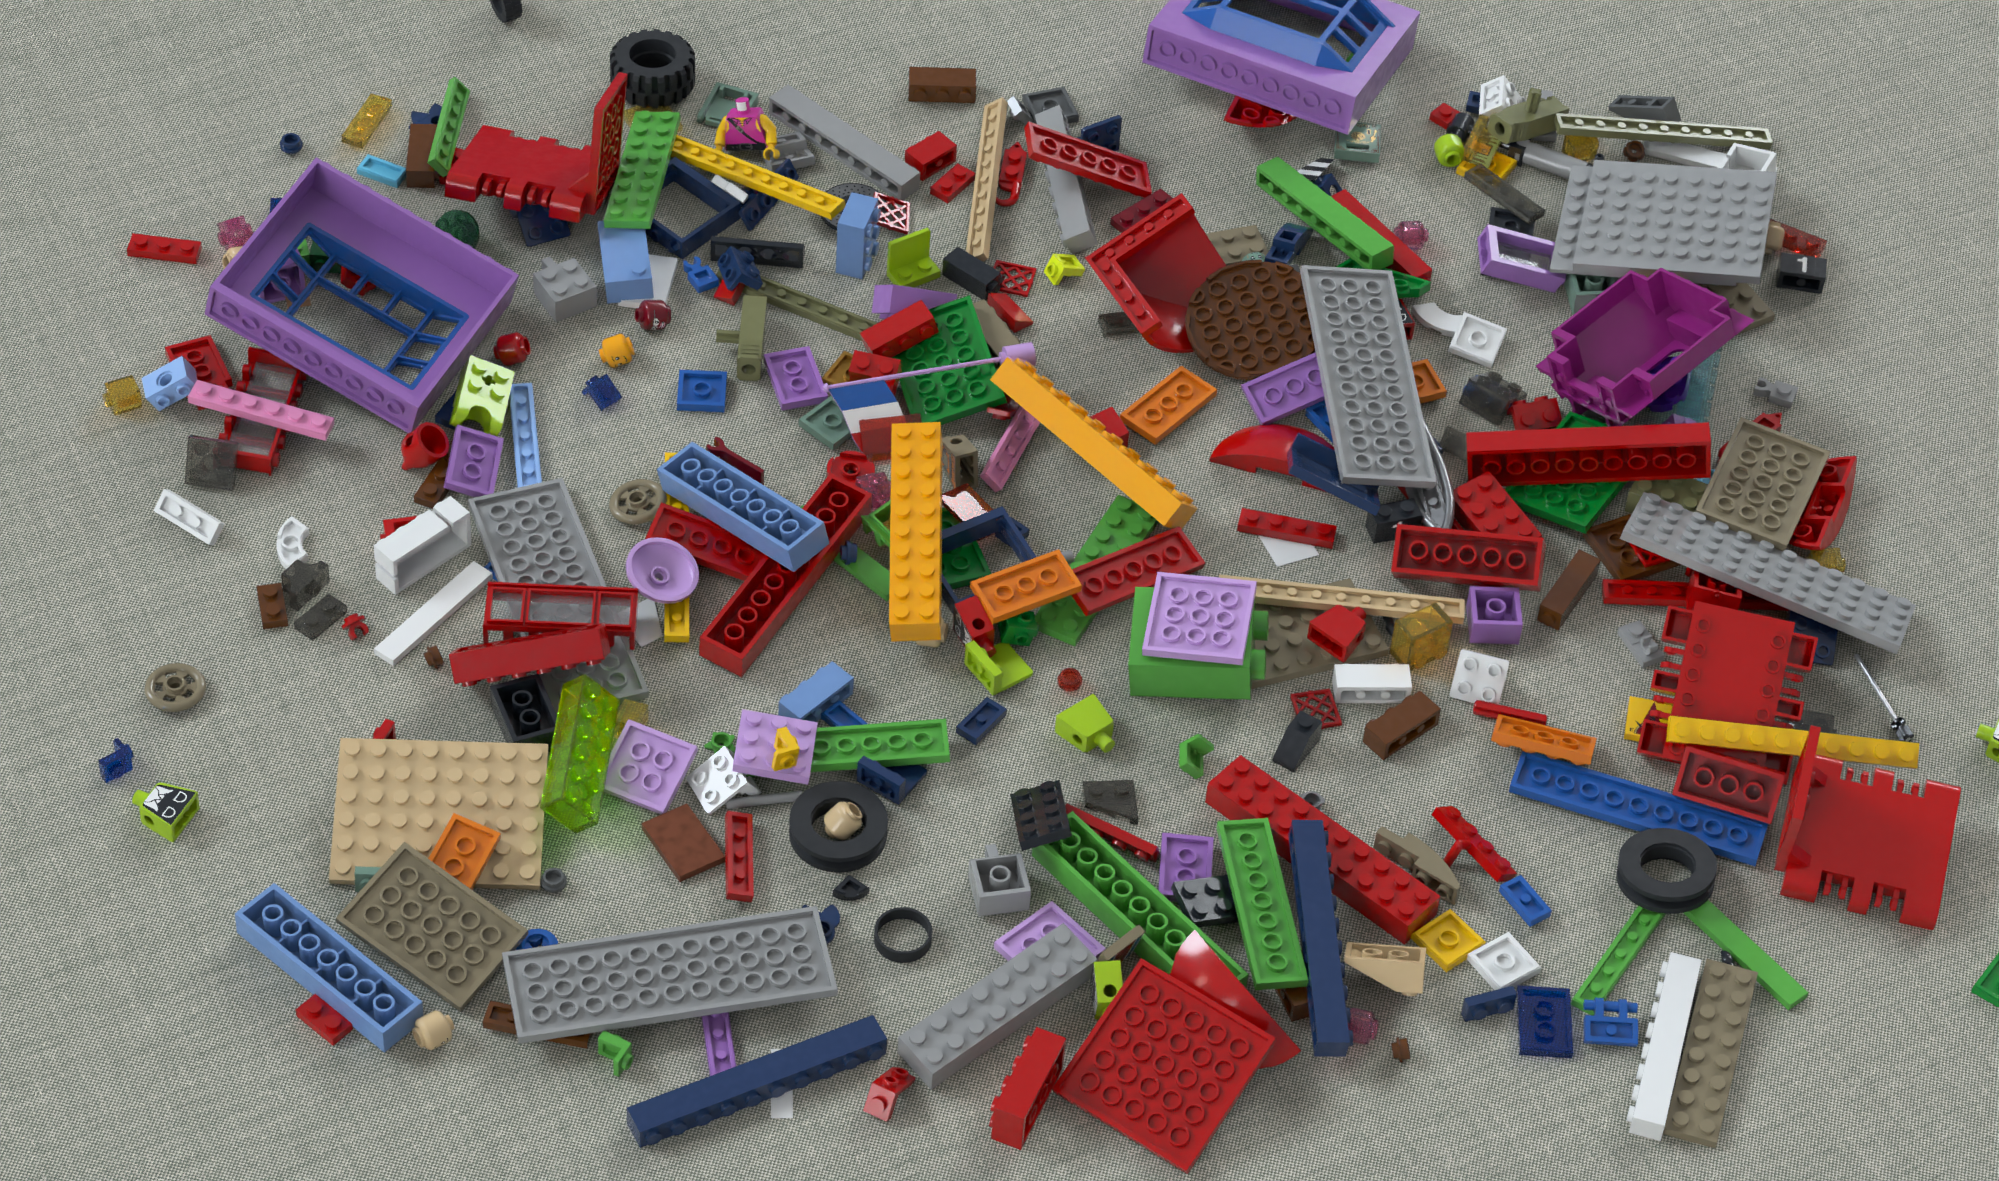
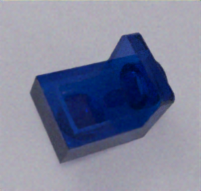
M607 374L600 378L597 375L585 382L587 386L581 391L583 395L589 393L601 411L622 398Z
M119 738L113 740L115 752L98 760L100 776L105 783L133 770V752L128 744L124 745Z

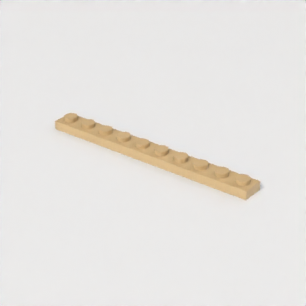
M1003 97L984 106L966 252L982 262L989 259L1008 102Z
M1219 574V578L1257 581L1255 603L1326 611L1336 605H1342L1349 611H1352L1355 607H1361L1366 615L1463 624L1465 599Z

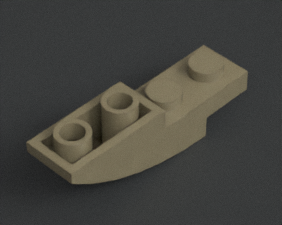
M1383 826L1379 828L1375 836L1374 849L1380 854L1398 862L1402 867L1410 869L1412 876L1441 896L1440 899L1446 900L1453 905L1457 903L1460 885L1449 866L1431 847L1410 832L1402 838Z

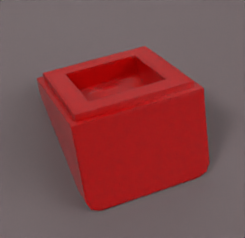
M722 279L713 297L735 306L745 285L739 282L733 291H730Z

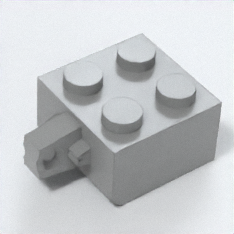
M550 256L541 260L542 270L533 273V290L537 299L555 322L597 307V286L575 258L556 264Z
M996 844L985 845V858L970 859L968 867V878L978 917L1029 910L1031 888L1022 854L999 856Z

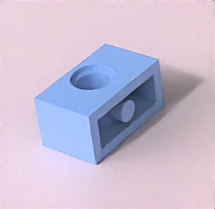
M181 356L142 378L145 398L158 411H161L188 396L198 379L195 368Z

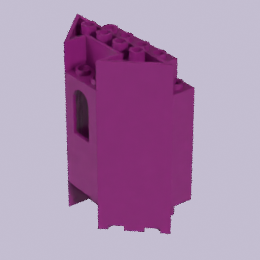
M1659 268L1647 278L1630 270L1551 332L1555 350L1537 364L1536 367L1541 373L1548 375L1552 379L1553 383L1551 386L1561 399L1564 397L1568 399L1573 413L1582 415L1590 409L1605 417L1607 427L1622 426L1755 320L1737 312L1735 309L1729 308V302L1724 296H1719L1707 288L1677 276L1673 272ZM1683 352L1655 375L1649 373L1673 353Z

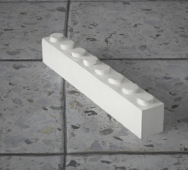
M1671 952L1668 962L1663 961L1659 976L1664 977V981H1658L1655 997H1659V1003L1653 1002L1650 1017L1655 1018L1654 1023L1649 1022L1645 1036L1650 1038L1649 1044L1644 1043L1641 1058L1645 1059V1064L1639 1063L1636 1079L1641 1081L1640 1085H1634L1631 1100L1636 1101L1635 1106L1630 1105L1626 1121L1631 1122L1629 1130L1631 1134L1661 1141L1701 959Z

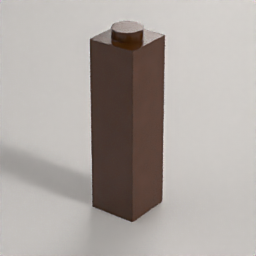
M1579 549L1541 602L1537 621L1559 631L1597 577L1601 559Z

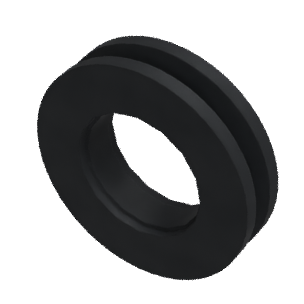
M846 781L820 783L804 791L794 802L789 818L790 843L795 853L814 868L835 873L855 871L869 865L882 853L887 841V811L878 796L861 785ZM838 802H851L861 811V819L865 828L854 839L839 842L821 837L814 831L812 825L816 819L826 814Z
M1671 828L1648 829L1633 835L1621 847L1616 873L1617 883L1629 900L1644 909L1664 914L1684 913L1700 907L1711 897L1715 886L1717 861L1710 847L1690 833ZM1651 860H1674L1683 864L1691 871L1692 875L1683 881L1664 882L1650 877L1643 871L1642 866Z

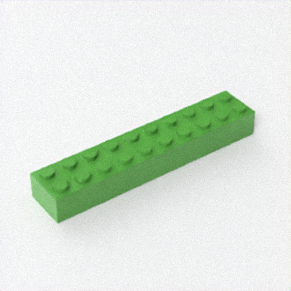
M1073 811L1068 814L1072 837L1032 848V856L1119 938L1135 926L1140 925L1145 933L1134 949V952L1140 958L1169 974L1180 946L1196 930L1238 980L1247 987L1249 974Z

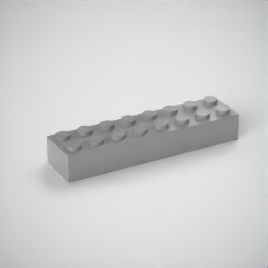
M1063 923L898 1037L897 1053L932 1090L1091 979L1093 963L1097 962L1098 959Z

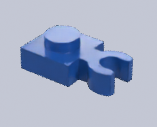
M694 257V265L688 264L686 260L683 261V270L687 273V279L698 294L719 286L718 277L708 265L701 267L699 257Z

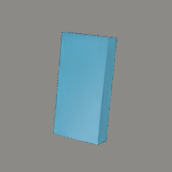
M369 154L356 168L357 174L398 188L406 178V168Z

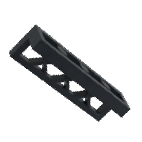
M711 236L710 261H719L720 256L732 246L742 252H749L754 257L755 265L803 269L804 244Z

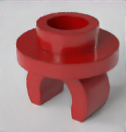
M358 613L344 619L345 623L341 626L343 630L349 629L348 636L352 641L357 638L354 629H360L364 636L369 632L368 626L363 623L366 620L365 616H359Z

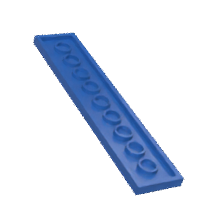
M1522 751L1509 787L1510 793L1639 832L1654 828L1681 830L1701 839L1710 847L1715 855L1756 866L1768 827V823L1565 761L1551 759L1538 753Z

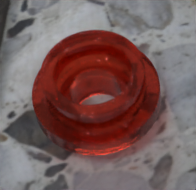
M1066 668L1058 675L1057 684L1065 691H1076L1082 685V676L1078 670Z

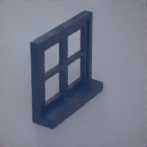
M1297 433L1287 452L1288 473L1376 516L1380 509L1378 495L1380 485L1342 484L1335 450Z

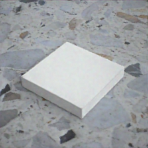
M1464 312L1448 352L1492 368L1507 328Z
M1509 932L1467 955L1469 963L1494 990L1509 986L1515 987L1539 974L1541 971V966Z

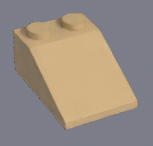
M1347 942L1344 959L1346 964L1395 992H1401L1402 995L1416 996L1417 993L1423 994L1426 948Z

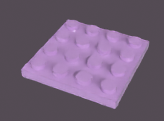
M1157 572L1142 647V656L1243 665L1257 581Z

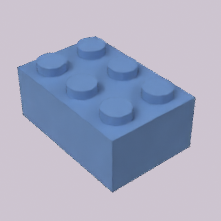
M851 192L837 225L836 273L863 279L865 272L870 271L873 260L872 256H876L879 250V242H876L880 232V226L877 223L881 214V209L878 208V198Z

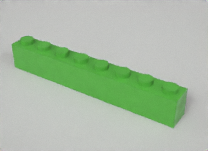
M1277 156L1256 166L1257 186L1364 269L1381 270L1393 264L1394 245L1390 241L1382 237L1288 163Z

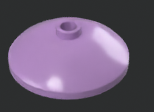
M648 538L640 541L631 549L626 560V574L632 586L638 588V592L641 595L655 602L665 604L680 602L693 593L699 580L698 566L691 553L679 543L666 538Z

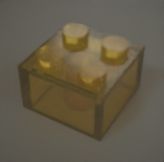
M1436 602L1396 620L1390 654L1399 664H1409L1410 671L1420 669L1435 659L1443 658L1448 652L1453 621Z

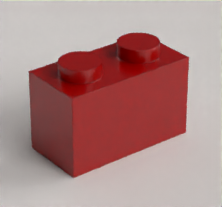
M937 131L906 149L905 163L920 172V180L924 181L956 162L957 145L943 133Z

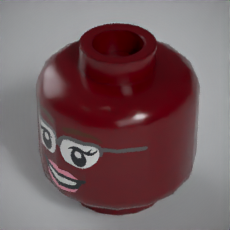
M644 300L640 303L639 308L635 310V320L639 322L644 330H663L671 321V309L663 300Z

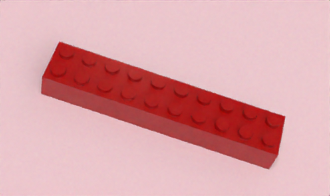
M1709 422L1466 432L1468 481L1487 471H1490L1501 486L1711 478Z
M830 473L802 508L824 522L829 544L795 572L765 555L700 636L699 656L742 677L839 554L840 546L845 545V541L850 540L861 526V515H869L871 513L872 493Z
M1242 755L1238 756L1208 783L1205 803L1229 820L1268 818L1276 852L1289 863H1291L1288 833L1292 820H1323L1324 830H1327L1329 834L1326 850L1331 853L1329 874L1334 875L1332 893L1405 945L1411 939L1412 933L1429 923L1437 915L1441 897L1439 894Z

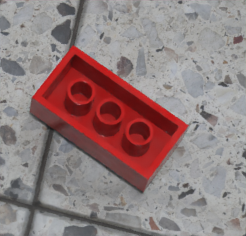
M1490 471L1453 489L1455 500L1454 517L1465 530L1542 538L1539 530Z
M1687 744L1672 795L1771 824L1786 773Z
M1036 1027L1032 1036L1028 1035L1022 1048V1055L1016 1056L1012 1065L1013 1072L1011 1076L1006 1075L1001 1086L1002 1093L1000 1097L995 1096L991 1104L990 1111L993 1112L989 1122V1127H992L991 1139L1019 1150L1022 1149L1052 1092L1053 1086L1063 1070L1066 1047L1065 1037Z

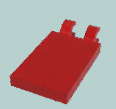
M211 335L165 347V354L169 363L183 356L195 368L198 380L225 388L233 386L232 378ZM196 405L198 411L207 409L205 407Z

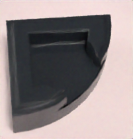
M848 875L833 890L832 896L844 901H854L868 895L869 887Z

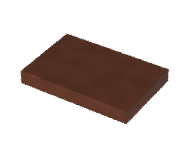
M687 803L642 823V830L679 882L725 862V855Z

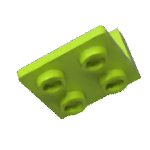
M929 228L915 231L888 243L887 277L894 285L914 288L941 277V270L929 257L931 233Z
M973 640L965 646L964 664L992 696L1033 676V670L1009 644L1000 642L994 645L997 652L989 658L986 650L982 647L980 648Z

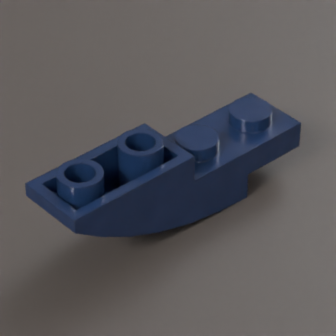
M1290 222L1284 224L1274 236L1272 247L1267 253L1264 262L1275 263L1277 261L1290 265L1295 255H1300L1314 229Z

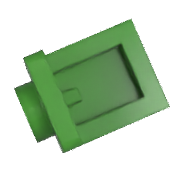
M1196 734L1179 744V767L1194 779L1202 777L1204 775L1203 756L1214 750V744L1200 734Z
M602 1031L598 1037V1054L613 1060L614 1075L619 1077L624 1069L628 1070L633 1062L632 1043L624 1040L617 1034Z

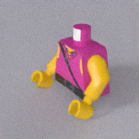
M741 97L736 99V108H732L728 115L722 118L717 128L714 142L715 149L723 152V147H725L726 151L764 150L763 157L769 161L770 152L773 151L774 159H778L780 152L775 148L777 145V132L774 123L767 115H764L762 108H750L749 98Z

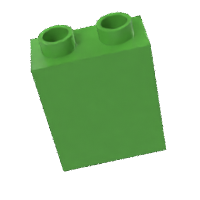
M1135 587L1128 662L1130 696L1251 700L1252 680H1265L1266 650L1254 649L1255 640L1268 641V611L1256 610L1254 600L1243 665L1142 656V647L1154 587Z

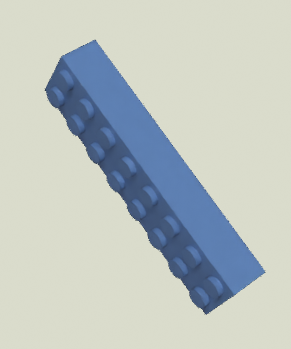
M694 442L688 444L657 468L663 491L793 572L829 544L823 521Z
M275 883L235 913L236 930L240 936L310 993L316 994L352 1023L353 1028L384 1053L411 1032L412 1028L415 1027L416 1019L423 1016V1003L420 999Z

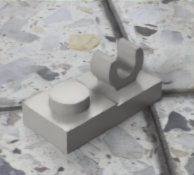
M1640 620L1618 628V636L1642 668L1664 660V653Z

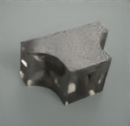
M297 559L281 574L282 589L289 594L291 608L299 611L330 582L328 564L323 561L315 564H306Z

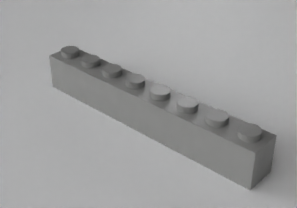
M786 85L769 97L770 115L795 132L799 131L807 140L889 195L904 200L919 189L920 172L917 169L911 167L898 156L893 155L881 145L869 139L865 134L860 133L848 123L836 117L832 112L827 111L815 101L803 95L799 90Z
M1060 105L1035 114L1038 125L1071 136L1068 119ZM1044 164L1045 168L1048 169L1045 171V176L1048 183L1051 184L1048 189L1052 199H1055L1052 206L1056 215L1059 216V218H1056V223L1059 230L1062 231L1060 239L1063 246H1068L1071 253L1075 254L1097 245L1082 177Z

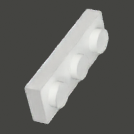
M168 489L163 490L154 509L156 513L209 545H215L225 524Z

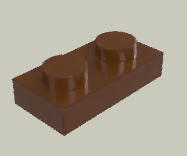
M274 583L256 586L263 629L288 626L282 584Z

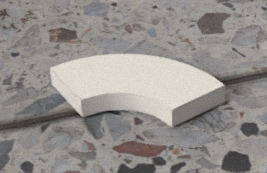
M715 175L711 180L712 183L739 200L742 204L748 199V194L719 175Z
M1435 302L1412 306L1413 315L1423 326L1442 332L1441 335L1454 337L1463 315L1446 313L1439 309Z
M292 516L280 528L276 544L280 563L290 574L309 560L308 554L302 547L304 539L309 535V528Z

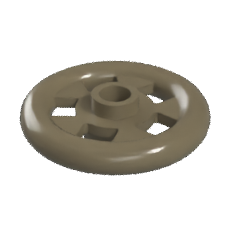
M631 480L622 484L613 492L609 501V509L613 517L622 523L631 525L643 524L654 519L661 502L666 504V492L662 490L660 484L652 480ZM653 491L656 495L649 498L647 493ZM626 500V506H619V501ZM650 504L654 506L649 511L646 510ZM628 512H637V514L629 515Z
M171 663L157 668L149 675L144 691L146 698L154 707L167 712H180L190 709L200 702L206 691V681L202 673L195 667L184 663ZM176 673V675L165 677L168 674ZM189 676L194 680V682L188 684L185 680V678ZM155 685H163V691H155ZM188 691L193 693L189 698L183 697ZM165 697H168L175 700L174 702L165 701L164 699Z

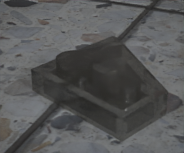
M1133 780L1082 782L1084 808L1095 812H1103L1105 815L1113 818L1119 815L1130 819V824L1138 825L1139 817Z

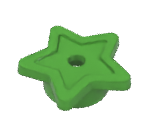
M713 732L711 741L705 744L704 747L716 753L726 746L735 753L736 748L732 744L735 736L725 732Z

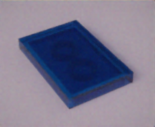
M1517 985L1519 1055L1572 1059L1573 1036L1570 989Z

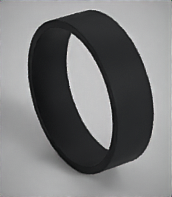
M908 907L893 908L884 912L875 923V947L883 957L897 963L917 961L925 956L931 947L932 925L929 919L918 910ZM908 919L920 924L926 930L928 939L917 949L898 951L887 947L880 940L878 932L883 925L892 920Z

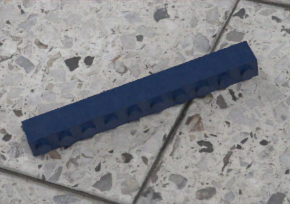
M1292 820L1288 838L1302 956L1308 976L1306 992L1314 1057H1346L1349 1046H1353V1031L1348 1029V1023H1350L1351 1018L1350 1008L1346 1007L1345 1004L1348 997L1347 985H1343L1342 980L1345 976V964L1340 962L1342 941L1337 939L1339 918H1335L1334 911L1337 908L1336 896H1332L1331 889L1334 888V875L1329 874L1331 853L1326 850L1329 834L1327 830H1324L1323 820Z
M874 1015L868 1016L627 1107V1125L640 1148L657 1144L662 1139L673 1135H680L686 1130L697 1126H704L712 1120L723 1116H730L741 1109L754 1107L762 1101L773 1097H780L785 1092L804 1088L812 1082L828 1079L846 1069L851 1070L867 1061L877 1060L886 1055L887 1037Z

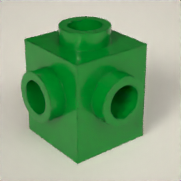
M1027 611L1000 621L998 628L1001 643L1030 646L1033 638L1038 635L1039 624L1035 620L1034 612Z

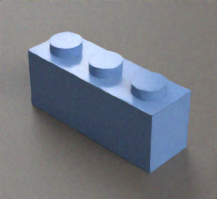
M833 661L825 667L819 668L815 675L807 681H802L795 690L785 694L780 699L778 716L817 722L821 719L822 712L837 701L843 702L853 694L854 677Z

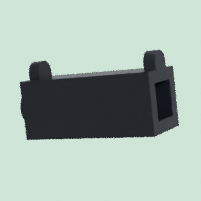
M956 247L943 258L942 275L970 293L986 301L989 293L999 292L1005 276L960 247Z

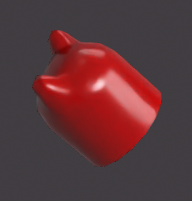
M425 422L405 436L401 442V452L404 459L401 468L403 470L429 467L448 453L449 440L440 426L432 422Z

